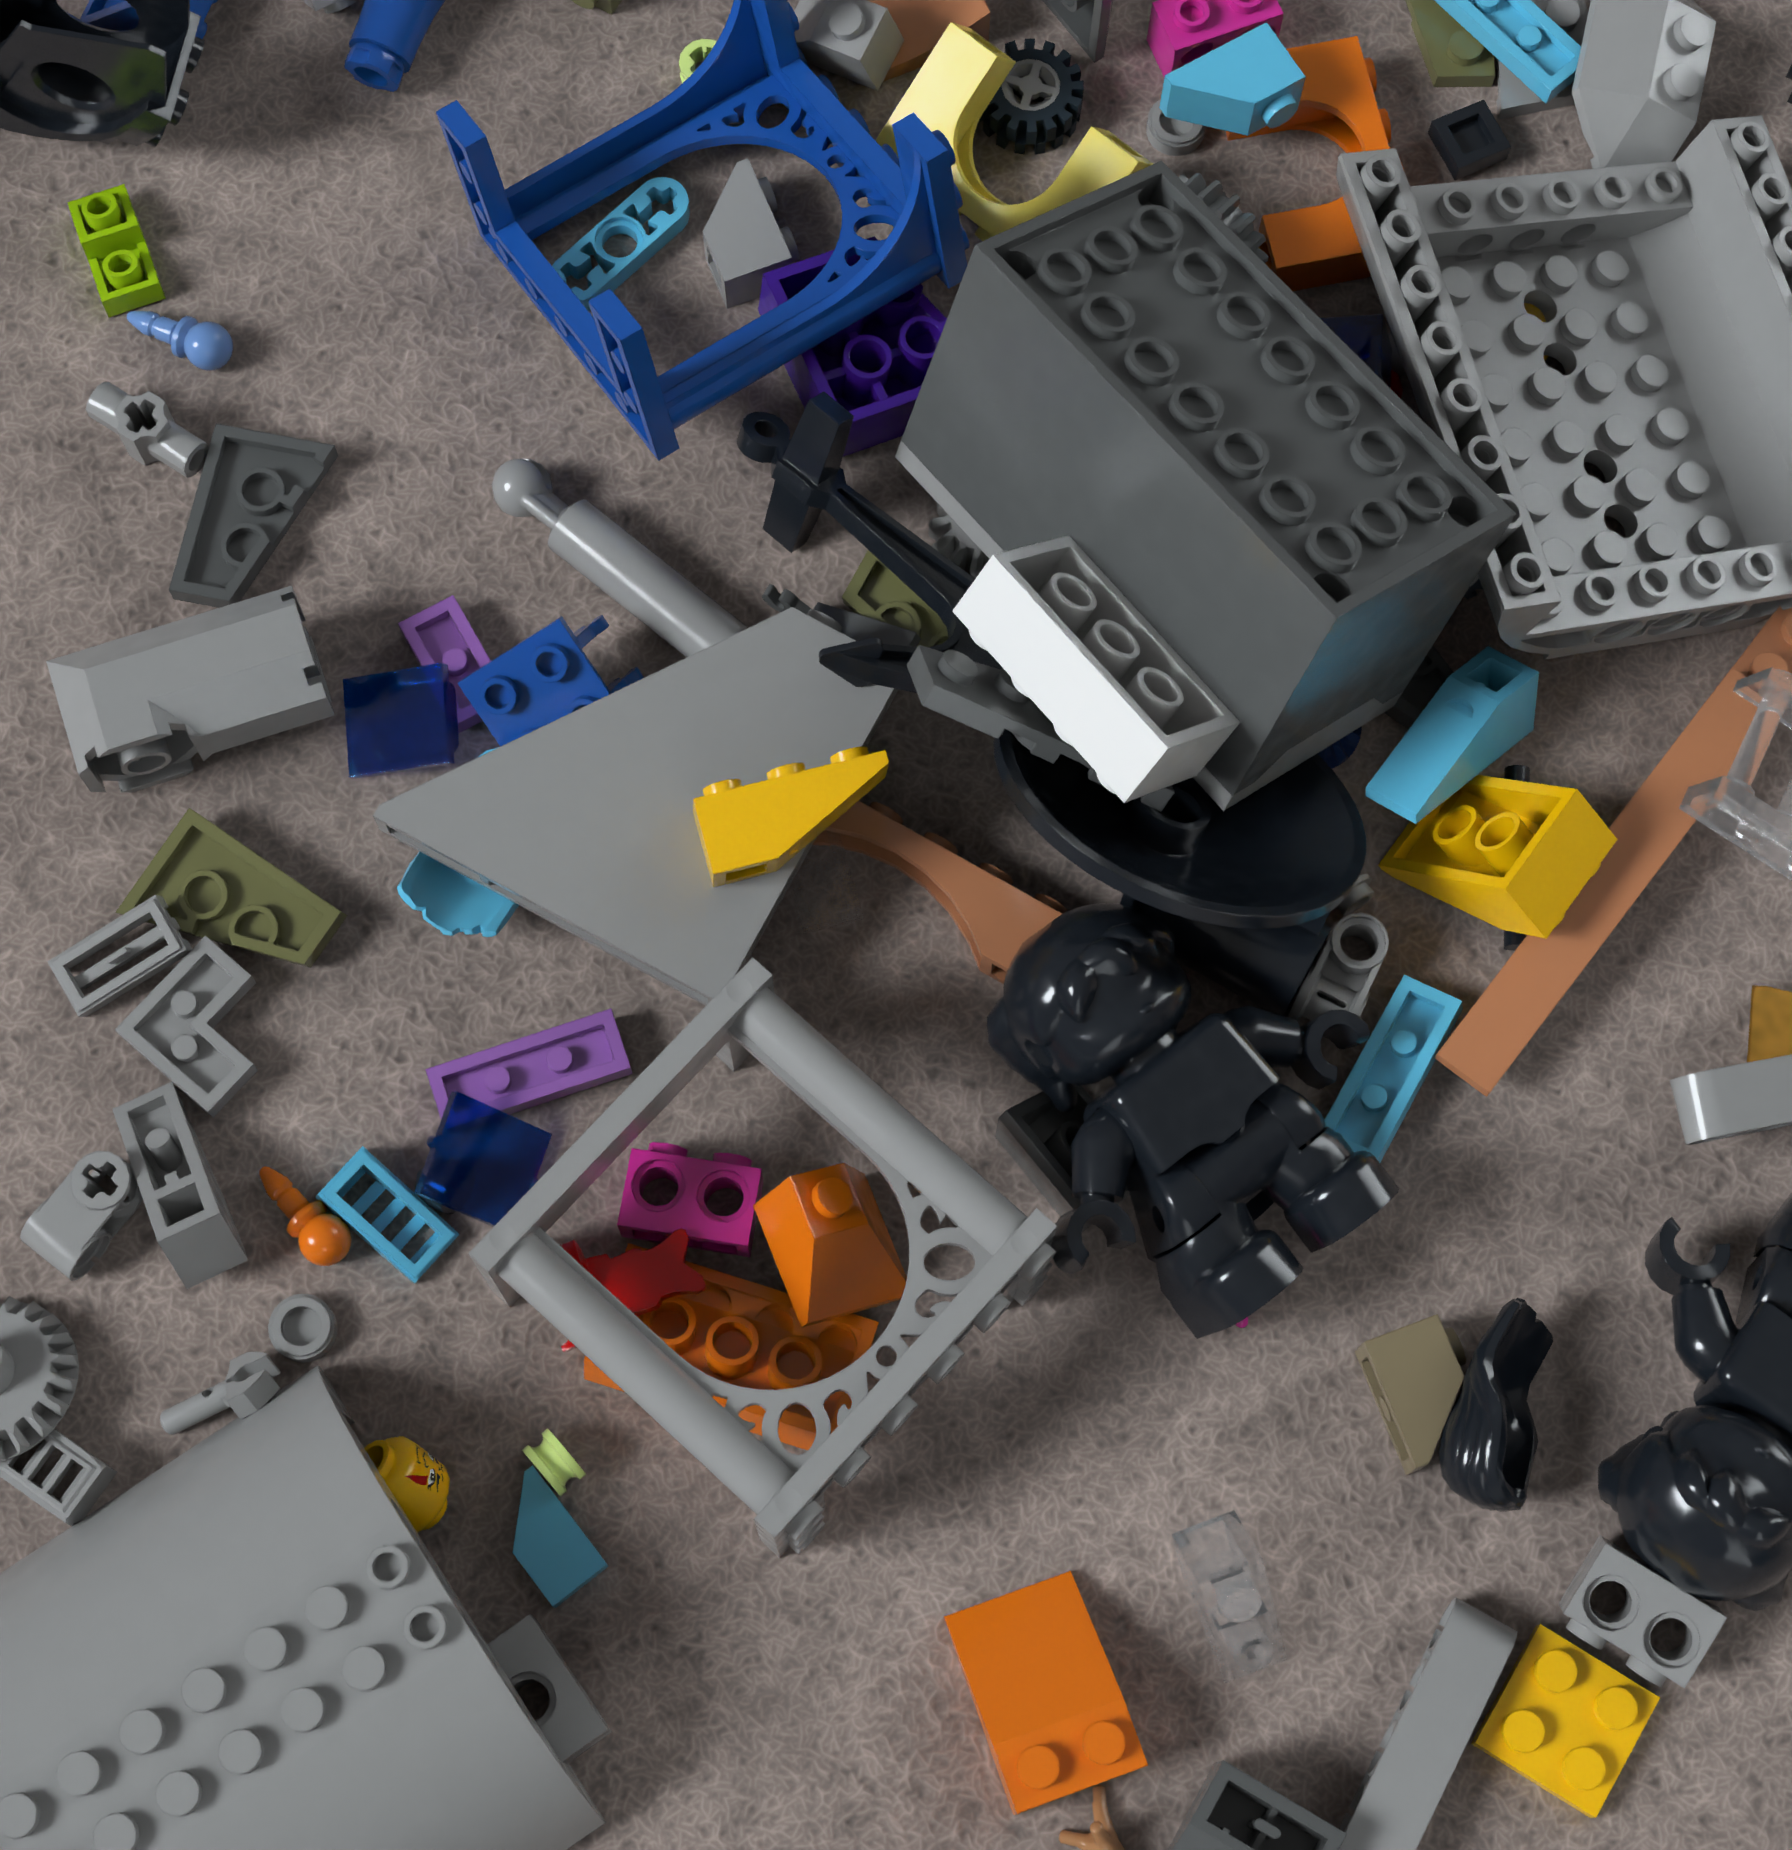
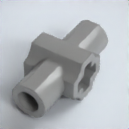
M110 382L101 383L90 395L86 405L89 417L118 434L129 456L139 463L147 466L152 462L161 461L187 478L195 475L204 465L209 449L207 443L177 425L166 402L150 391L142 395L131 396Z

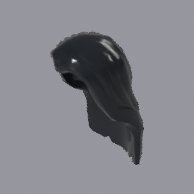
M1520 1298L1512 1299L1502 1307L1495 1321L1483 1335L1475 1349L1473 1358L1464 1376L1460 1396L1444 1425L1438 1452L1441 1474L1450 1489L1469 1503L1490 1511L1507 1512L1521 1510L1527 1499V1488L1538 1445L1537 1431L1527 1403L1530 1383L1553 1343V1336L1541 1320L1536 1319L1537 1313L1527 1305L1525 1300Z

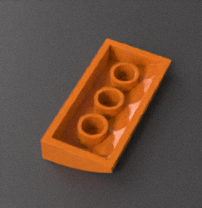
M628 1243L625 1252L633 1248H639L642 1251L648 1249ZM685 1261V1264L703 1276L706 1284L705 1290L699 1294L673 1296L662 1301L659 1309L637 1316L679 1356L705 1374L740 1387L767 1390L796 1388L812 1384L845 1369L873 1345L879 1324L878 1321L852 1313L801 1328L788 1293ZM585 1356V1380L624 1392ZM835 1392L824 1403V1408L830 1419L831 1433L838 1427L837 1414L840 1407L845 1404L848 1409L851 1408V1398L845 1392ZM717 1396L712 1397L722 1407L726 1406L728 1399ZM795 1404L789 1406L782 1413L778 1426L780 1441L804 1450L810 1449L815 1440L816 1425L815 1419L806 1407ZM752 1405L742 1410L738 1416L745 1421L755 1423V1427L749 1432L762 1436V1421L766 1411L758 1405Z

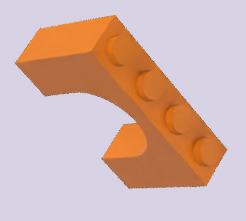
M1358 36L1287 48L1288 53L1306 76L1296 113L1287 122L1278 127L1269 128L1265 126L1248 136L1225 131L1227 140L1230 141L1286 130H1306L1331 139L1346 153L1390 149L1389 143L1391 142V123L1388 112L1385 108L1378 109L1374 95L1377 88L1375 66L1370 57H1363ZM1343 197L1322 205L1262 216L1258 232L1265 235L1266 241L1258 248L1269 256L1265 264L1292 291L1371 277Z

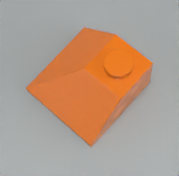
M840 1163L792 1175L753 1205L801 1328L901 1300L907 1277L866 1175L846 1163Z

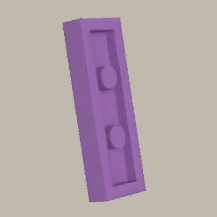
M612 1009L425 1069L443 1128L447 1135L633 1074Z

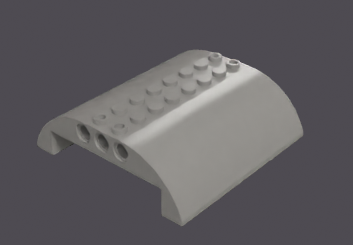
M318 1365L279 1390L257 1412L241 1420L239 1417L0 1573V1850H568L603 1826L606 1821L570 1764L561 1762L354 1433L351 1425L355 1421Z

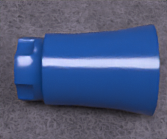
M364 0L358 22L349 41L350 51L346 57L344 68L353 75L355 80L366 86L390 92L396 91L400 86L403 74L409 72L418 48L434 17L446 0Z

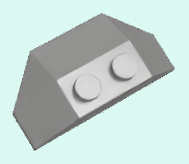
M1591 0L1572 87V96L1583 135L1594 155V158L1590 159L1593 169L1672 161L1696 124L1716 21L1693 0Z

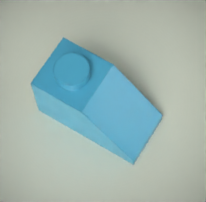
M1266 22L1166 74L1159 108L1165 117L1248 136L1265 126L1269 128L1278 127L1287 122L1296 113L1306 76Z

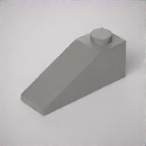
M173 1082L113 1108L112 1110L157 1242L187 1289L248 1261L231 1212Z

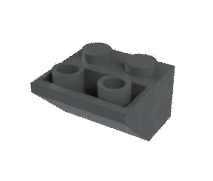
M1222 1760L1213 1764L1168 1850H1339L1347 1834Z

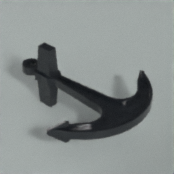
M822 392L808 401L791 439H789L790 431L787 424L774 414L753 412L743 419L737 437L739 450L754 461L771 463V477L775 480L763 525L765 532L792 553L807 542L822 509L826 510L941 618L947 627L949 639L943 644L928 648L941 652L955 650L965 654L974 662L1000 670L1003 668L988 651L979 647L972 640L968 628L952 612L976 578L846 484L844 471L840 468L854 415L827 393ZM872 637L823 648L819 652V662L821 665L855 687H864L872 683L917 693L907 668V663L917 647L882 644L879 638Z

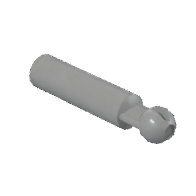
M512 459L502 464L496 471L492 482V491L495 502L503 512L514 517L535 516L551 529L548 547L684 656L689 657L749 628L588 500L583 499L568 506L552 493L551 476L542 464L531 459Z

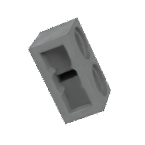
M1599 1535L1559 1602L1563 1614L1571 1618L1566 1626L1570 1632L1599 1650L1603 1649L1607 1641L1631 1655L1626 1662V1666L1659 1687H1662L1666 1679L1669 1678L1685 1688L1727 1619L1719 1607L1706 1599L1696 1598L1682 1591L1652 1569L1647 1563ZM1602 1582H1618L1626 1589L1624 1605L1613 1614H1600L1590 1606L1591 1593ZM1668 1618L1682 1621L1686 1627V1635L1683 1643L1678 1648L1671 1651H1661L1651 1646V1631L1659 1621Z

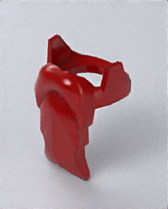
M682 1228L675 1230L659 1245L651 1249L642 1251L639 1248H633L611 1259L607 1253L585 1258L575 1239L560 1245L636 1316L659 1309L662 1301L676 1295L699 1294L706 1288L703 1276L685 1264L690 1240L686 1230ZM569 1340L561 1346L564 1353L577 1348Z

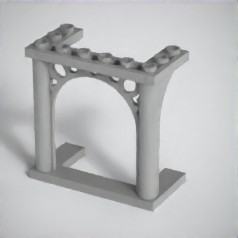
M752 957L468 1254L490 1289L509 1307L522 1296L755 1512L757 1516L754 1518L760 1540L781 1558L790 1547L799 1555L826 1525L823 1522L825 1516L822 1514L825 1509L824 1492L834 1481L842 1488H845L860 1473L871 1459V1456L864 1448L881 1429L892 1436L907 1421L918 1407V1404L911 1396L928 1377L936 1384H939L953 1370L965 1354L957 1346L975 1326L985 1333L1000 1318L1014 1299L1024 1306L1039 1291L1049 1277L1046 1273L1053 1265L1050 1261L1056 1254V1251L1050 1245L1053 1242L1057 1225L1037 1208L1027 1217L777 996L774 993L773 975ZM752 1054L877 1167L894 1192L904 1216L909 1242V1268L904 1292L892 1320L874 1345L860 1358L834 1375L812 1384L779 1390L753 1389L726 1383L705 1374L679 1356L546 1233L715 1055L730 1069L735 1071ZM908 1185H911L921 1195L912 1197ZM927 1209H932L938 1218L939 1224H942L943 1220L948 1218L957 1228H940L928 1234L921 1227L920 1221L924 1212ZM958 1246L967 1250L973 1256L975 1265L968 1275L960 1279L942 1280L932 1276L925 1269V1257L938 1247ZM926 1292H932L944 1297H955L951 1302L941 1301L930 1308V1313L935 1315L933 1317H922L915 1308L919 1298ZM901 1337L919 1338L908 1347ZM883 1348H890L896 1353L897 1359L891 1366H882L876 1359L877 1353ZM867 1374L879 1380L870 1391H868ZM835 1392H845L851 1398V1408L848 1409L845 1404L840 1407L837 1414L838 1427L831 1433L830 1419L824 1408V1403ZM717 1396L728 1399L726 1406L722 1407L712 1397ZM795 1404L806 1407L815 1419L816 1436L812 1446L807 1452L800 1455L788 1452L783 1447L778 1434L779 1420L782 1413L789 1406ZM752 1405L761 1406L766 1411L762 1421V1441H759L749 1432L755 1427V1423L745 1421L738 1416L742 1410Z

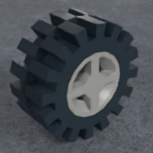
M1025 39L1024 49L1018 50L1015 40L1005 44L1004 53L1016 61V63L979 119V122L983 121V131L988 138L997 133L996 145L1005 149L1009 141L1015 142L1014 153L1024 155L1025 144L1034 145L1035 155L1045 153L1046 142L1048 141L1056 149L1063 145L1064 134L1069 138L1076 130V122L1080 120L1084 93V80L1080 81L1081 70L1077 63L1070 66L1071 55L1063 49L1057 57L1054 56L1055 44L1046 40L1042 50L1034 49L1035 39ZM1036 99L1037 103L1030 105L1031 101Z

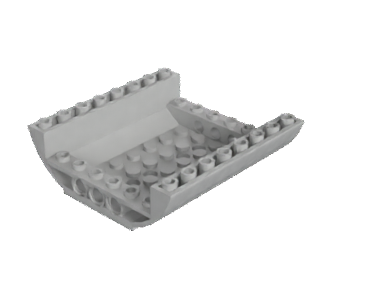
M1763 116L1711 120L1676 161L1417 186L1409 185L1396 148L1341 153L1338 157L1336 172L1338 185L1421 418L1516 513L1478 573L1500 638L1512 648L1529 653L1543 654L1544 659L1744 628L1755 625L1758 621L1770 618L1779 606L1783 610L1792 608V188ZM1524 303H1529L1539 308L1546 322H1542L1535 315L1528 314ZM1544 355L1557 359L1562 364L1565 375H1562L1554 368L1548 367L1545 363ZM1584 462L1596 465L1604 474L1605 483H1602L1594 476L1588 475L1584 468ZM1604 516L1612 517L1620 522L1625 530L1626 538L1609 530L1605 524Z

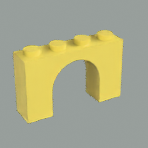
M950 22L875 141L880 146L888 144L898 157L892 124L913 112L931 132L935 130L941 131L949 141L956 158V162L951 166L953 182L957 186L963 201V206L958 209L959 217L963 213L979 226L975 235L980 240L984 241L1153 165L1152 162L1109 130L1091 126L1059 176L1045 192L1030 201L1009 205L996 198L984 186L975 168L973 139L979 119L1016 61L973 29Z

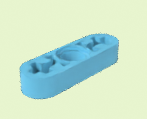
M656 177L646 181L554 262L552 267L565 283L566 277L570 275L579 280L588 273V289L583 291L577 286L571 288L588 311L591 310L588 303L590 299L609 288L612 291L617 289L685 228L690 217L689 198L686 189L681 183L668 177ZM657 200L661 204H666L672 200L674 213L669 215L661 210L652 216V202ZM647 220L649 234L651 235H647L642 226ZM624 234L632 237L636 241L637 246L630 255L618 258L605 252L603 249L605 242L614 235ZM590 255H594L598 263L593 270Z

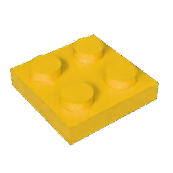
M1542 1624L1535 1626L1471 1744L1589 1818H1596L1660 1697Z

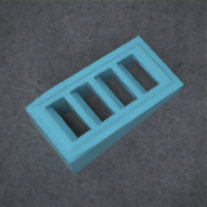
M363 1146L315 1197L317 1200H321L328 1210L340 1217L353 1232L413 1283L417 1282L459 1236V1233ZM367 1173L375 1182L351 1207L342 1197ZM386 1189L395 1199L370 1224L361 1215ZM404 1207H407L415 1216L391 1242L388 1241L381 1232ZM424 1224L428 1225L435 1233L409 1260L400 1250Z

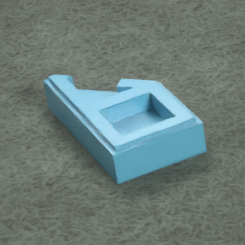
M532 1465L524 1471L512 1553L550 1604L556 1608L605 1570L608 1564L535 1467Z

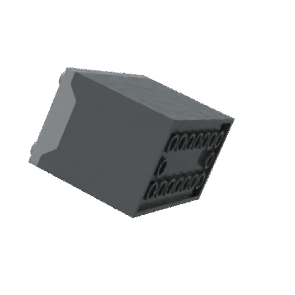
M1162 161L975 244L895 458L989 559L993 554L1068 535L1077 543L1240 721L1239 725L1198 775L1192 777L1223 811L1394 707L1516 515Z

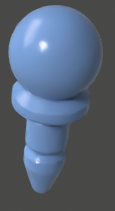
M131 311L127 314L128 322L141 333L150 337L154 336L157 340L170 344L174 356L179 358L187 357L197 368L207 371L219 369L232 356V338L228 331L217 323H198L197 319L190 316H185L178 322L165 316L160 317L159 314L152 311Z

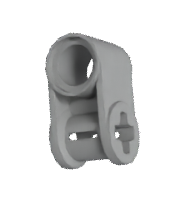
M1364 913L1350 914L1338 922L1316 965H1312L1288 1014L1289 1017L1297 1020L1303 1016L1313 1020L1330 1010H1346L1360 1017L1371 994L1369 989L1387 954L1389 946L1388 932L1382 922ZM1350 936L1363 939L1371 948L1372 957L1364 961L1350 959L1341 949L1340 940Z
M95 1151L85 1155L77 1162L73 1170L50 1198L44 1201L29 1217L21 1231V1241L71 1281H76L83 1277L95 1265L91 1258L96 1256L100 1259L106 1252L112 1238L143 1201L131 1164L109 1151ZM93 1169L94 1171L89 1175V1171ZM105 1175L112 1177L113 1182L118 1185L112 1195L106 1194L99 1185V1182Z

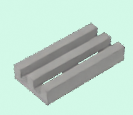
M154 895L48 961L49 966L79 1017H87L185 957L192 950L188 940L182 938L178 922L175 918L170 917L166 910L169 907L163 896ZM149 919H154L157 924L156 927L73 977L69 969ZM166 940L168 943L166 947L87 996H84L82 993L87 987L161 941Z

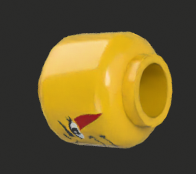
M404 1436L391 1437L384 1441L376 1440L368 1444L364 1449L416 1532L430 1529L436 1525L443 1517L448 1504L447 1497L449 1494L450 1477L446 1467L418 1444Z

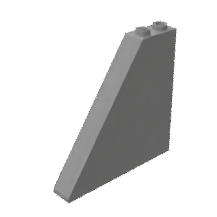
M791 607L380 804L373 817L379 830L706 1006L749 961L816 838L776 872L713 887L693 815V798L704 796L703 788L719 781L740 779L742 786L768 780L766 773L779 766L791 763H804L806 770L831 764L830 757L840 751L854 747H867L899 689L872 683L864 687H855L821 665L819 662L820 650L856 640L842 634V626L830 616L817 610H809L805 614Z

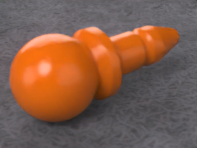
M262 1167L259 1170V1176L265 1191L272 1201H277L279 1209L290 1220L286 1231L292 1238H298L299 1248L303 1256L318 1266H331L344 1259L352 1243V1236L348 1225L340 1217L326 1214L327 1206L321 1200L310 1203L297 1188H293V1183L288 1177L270 1167Z

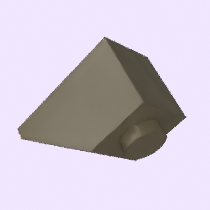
M1438 1314L1364 1341L1355 1351L1406 1476L1421 1470L1430 1463L1464 1378L1460 1366L1466 1364V1357L1460 1339L1452 1327L1444 1329Z

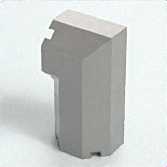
M292 586L46 661L78 774L90 792H106L103 781H118L120 791L128 793L186 776L192 772L194 768L191 758L196 753H199L202 760L205 761L213 753L335 715L312 636H309L306 626L303 627L302 622L306 621Z

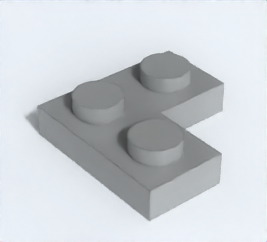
M204 936L123 1020L115 1031L214 1118L258 1071L250 1060L213 1029L256 984V981L208 937Z

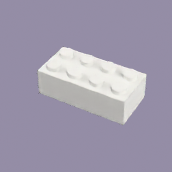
M1069 535L993 554L952 611L968 628L972 640L994 657L1011 676V681L1015 688L1037 705L1053 723L1057 735L1080 753L1097 772L1100 783L1107 790L1116 794L1123 803L1197 776L1240 723L1235 715Z

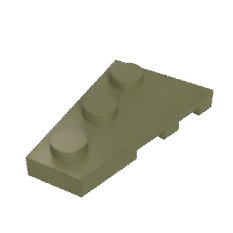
M191 808L184 814L116 910V913L123 915L154 895L163 896L169 907L166 910L170 917L176 919L181 928L179 932L200 938L206 936L211 941L308 968L313 966L347 917L339 909ZM153 918L146 921L147 923L157 925Z

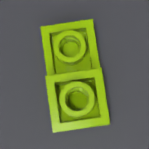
M125 184L67 202L80 243L88 259L108 317L166 299Z

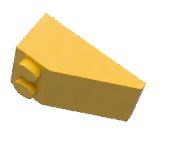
M1477 775L1417 824L1410 821L1378 866L1391 877L1497 928L1547 939L1553 929L1563 920L1566 911L1585 884L1598 871L1601 862L1618 839L1578 789Z

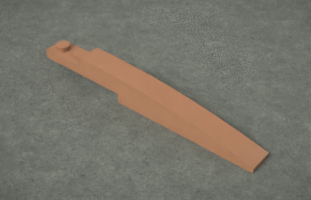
M1779 606L1609 827L1618 840L1601 862L1598 871L1588 880L1570 905L1563 920L1553 929L1547 939L1530 935L1525 937L1434 1058L1484 1096L1487 1097L1792 694V608L1783 610Z

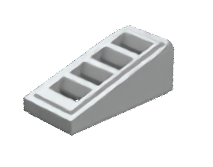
M55 1428L44 1438V1441L21 1472L12 1467L20 1455L0 1462L1 1478L70 1526L85 1518L117 1473L113 1468ZM55 1448L59 1449L64 1454L39 1486L32 1481ZM76 1461L83 1468L61 1499H58L52 1493Z

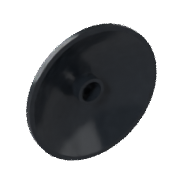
M1006 729L999 739L994 738V758L1006 791L1022 815L1050 845L1091 876L1123 893L1120 905L1142 910L1167 926L1175 937L1174 959L1269 1012L1282 1016L1285 1015L1332 929L1325 925L1330 912L1343 902L1353 889L1364 866L1366 856V835L1356 804L1335 772L1318 754L1310 757L1224 811L1193 778L1173 784L1174 794L1163 810L1159 811L1141 803L1140 797L1123 803L1116 794L1107 790L1103 785L1089 780L1088 771L1090 768L1078 761L1060 754L1053 764L1031 754L1030 750L1022 745L1012 732Z

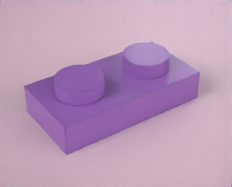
M454 595L399 622L398 625L459 734L483 720L457 683L491 660Z

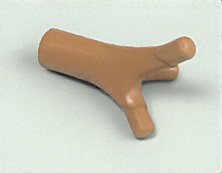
M1102 1785L1094 1786L1092 1789L1094 1822L1090 1825L1091 1832L1084 1834L1064 1829L1060 1832L1059 1841L1062 1844L1078 1847L1082 1850H1125L1108 1812L1106 1788Z

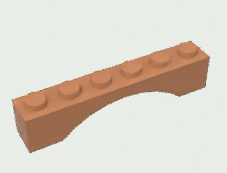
M860 801L856 802L817 836L813 845H828L863 853L895 867L924 887L950 914L969 944L979 971L1004 984L1011 961L1022 943L1055 918L1068 911L1061 903L1047 895L1038 893L1033 898L1012 886L1013 880L1011 877L991 864L981 863L977 867L957 855V848L945 838L931 832L925 833L923 837L902 825L903 819L895 811L878 802H871L869 806Z

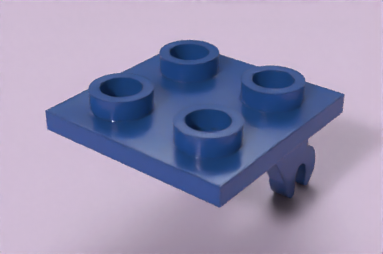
M603 615L598 616L589 625L581 627L574 633L561 616L457 683L500 747L644 678L638 667H635L621 679L617 678L606 686L583 652L582 648L609 627Z

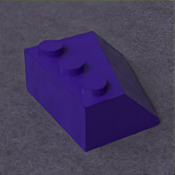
M875 236L867 238V240H877ZM834 250L763 273L758 306L760 315L762 316L789 300L810 284L827 264ZM855 254L847 260V264L853 266L861 257ZM921 284L784 364L804 409L810 399L825 392L854 415L843 457L901 437L904 434L947 320L922 293L923 286Z

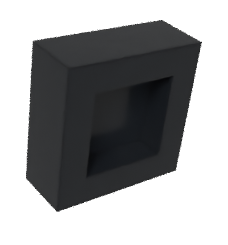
M1485 100L1432 120L1428 135L1454 180L1506 160L1511 149V145Z

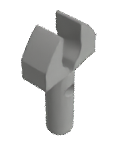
M246 1352L230 1360L226 1380L162 1411L160 1415L161 1426L168 1434L175 1435L229 1407L232 1408L241 1420L260 1410L277 1393L280 1387L273 1377L279 1375L281 1371L266 1353Z

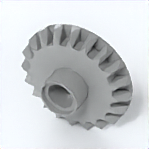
M10 1296L0 1305V1462L14 1458L33 1448L57 1426L71 1404L79 1374L76 1345L65 1325L53 1313L51 1314L34 1301L30 1304L23 1303Z

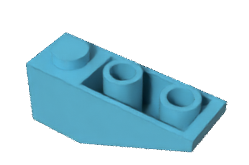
M1487 646L1446 679L1368 783L1365 796L1417 824L1533 731L1539 672Z

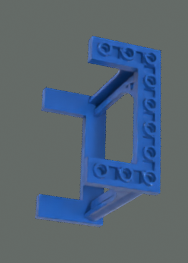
M734 0L726 25L714 47L701 65L677 89L651 107L507 189H504L486 135L460 103L455 100L436 111L481 237L658 461L680 449L674 429L931 277L937 275L950 289L962 281L967 267L965 250L969 248L970 244L967 234L960 224L958 209L963 206V201L957 186L953 182L951 166L955 164L956 158L945 135L939 130L931 132L913 112L892 124L898 157L888 144L880 146L871 136L862 115L854 108L848 111L839 101L837 92L830 80L823 74L816 76L808 67L805 56L797 45L794 33L799 30V22L787 0ZM781 103L789 110L786 119L774 128H764L759 124L762 112L773 104ZM739 118H744V123L740 126H728L731 123L740 122ZM801 125L805 128L808 135L806 138H799L794 134ZM731 144L768 146L794 154L817 168L833 186L842 209L840 236L834 252L822 271L810 284L789 300L658 377L643 328L614 292L609 288L590 299L588 303L592 312L591 315L532 242L538 236L658 167L680 156L704 148ZM836 163L840 168H831V166ZM867 197L868 204L871 206L861 208L856 204V201L859 198ZM871 223H886L894 227L888 238L884 240H867L856 234L861 227ZM855 254L861 257L853 266L847 264V260Z

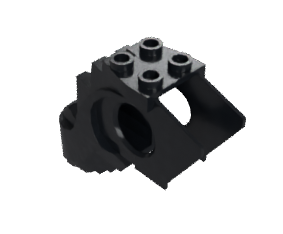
M0 0V128L49 139L98 141L105 144H110L117 139L135 146L146 143L156 147L163 136L166 125L168 123L174 126L177 125L185 111L189 92L180 87L184 73H192L203 50L204 40L195 36L201 16L190 11V0H126L136 10L139 22L137 27L132 30L116 31L83 22L66 12L56 0Z

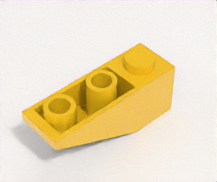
M854 747L832 755L830 757L831 764L806 770L804 763H791L768 771L766 773L768 780L742 786L740 779H728L703 788L704 796L693 798V815L713 887L779 870L886 777L889 765L886 750L869 754L867 747Z

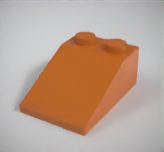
M1071 1571L944 1616L1013 1815L1148 1766L1124 1697Z

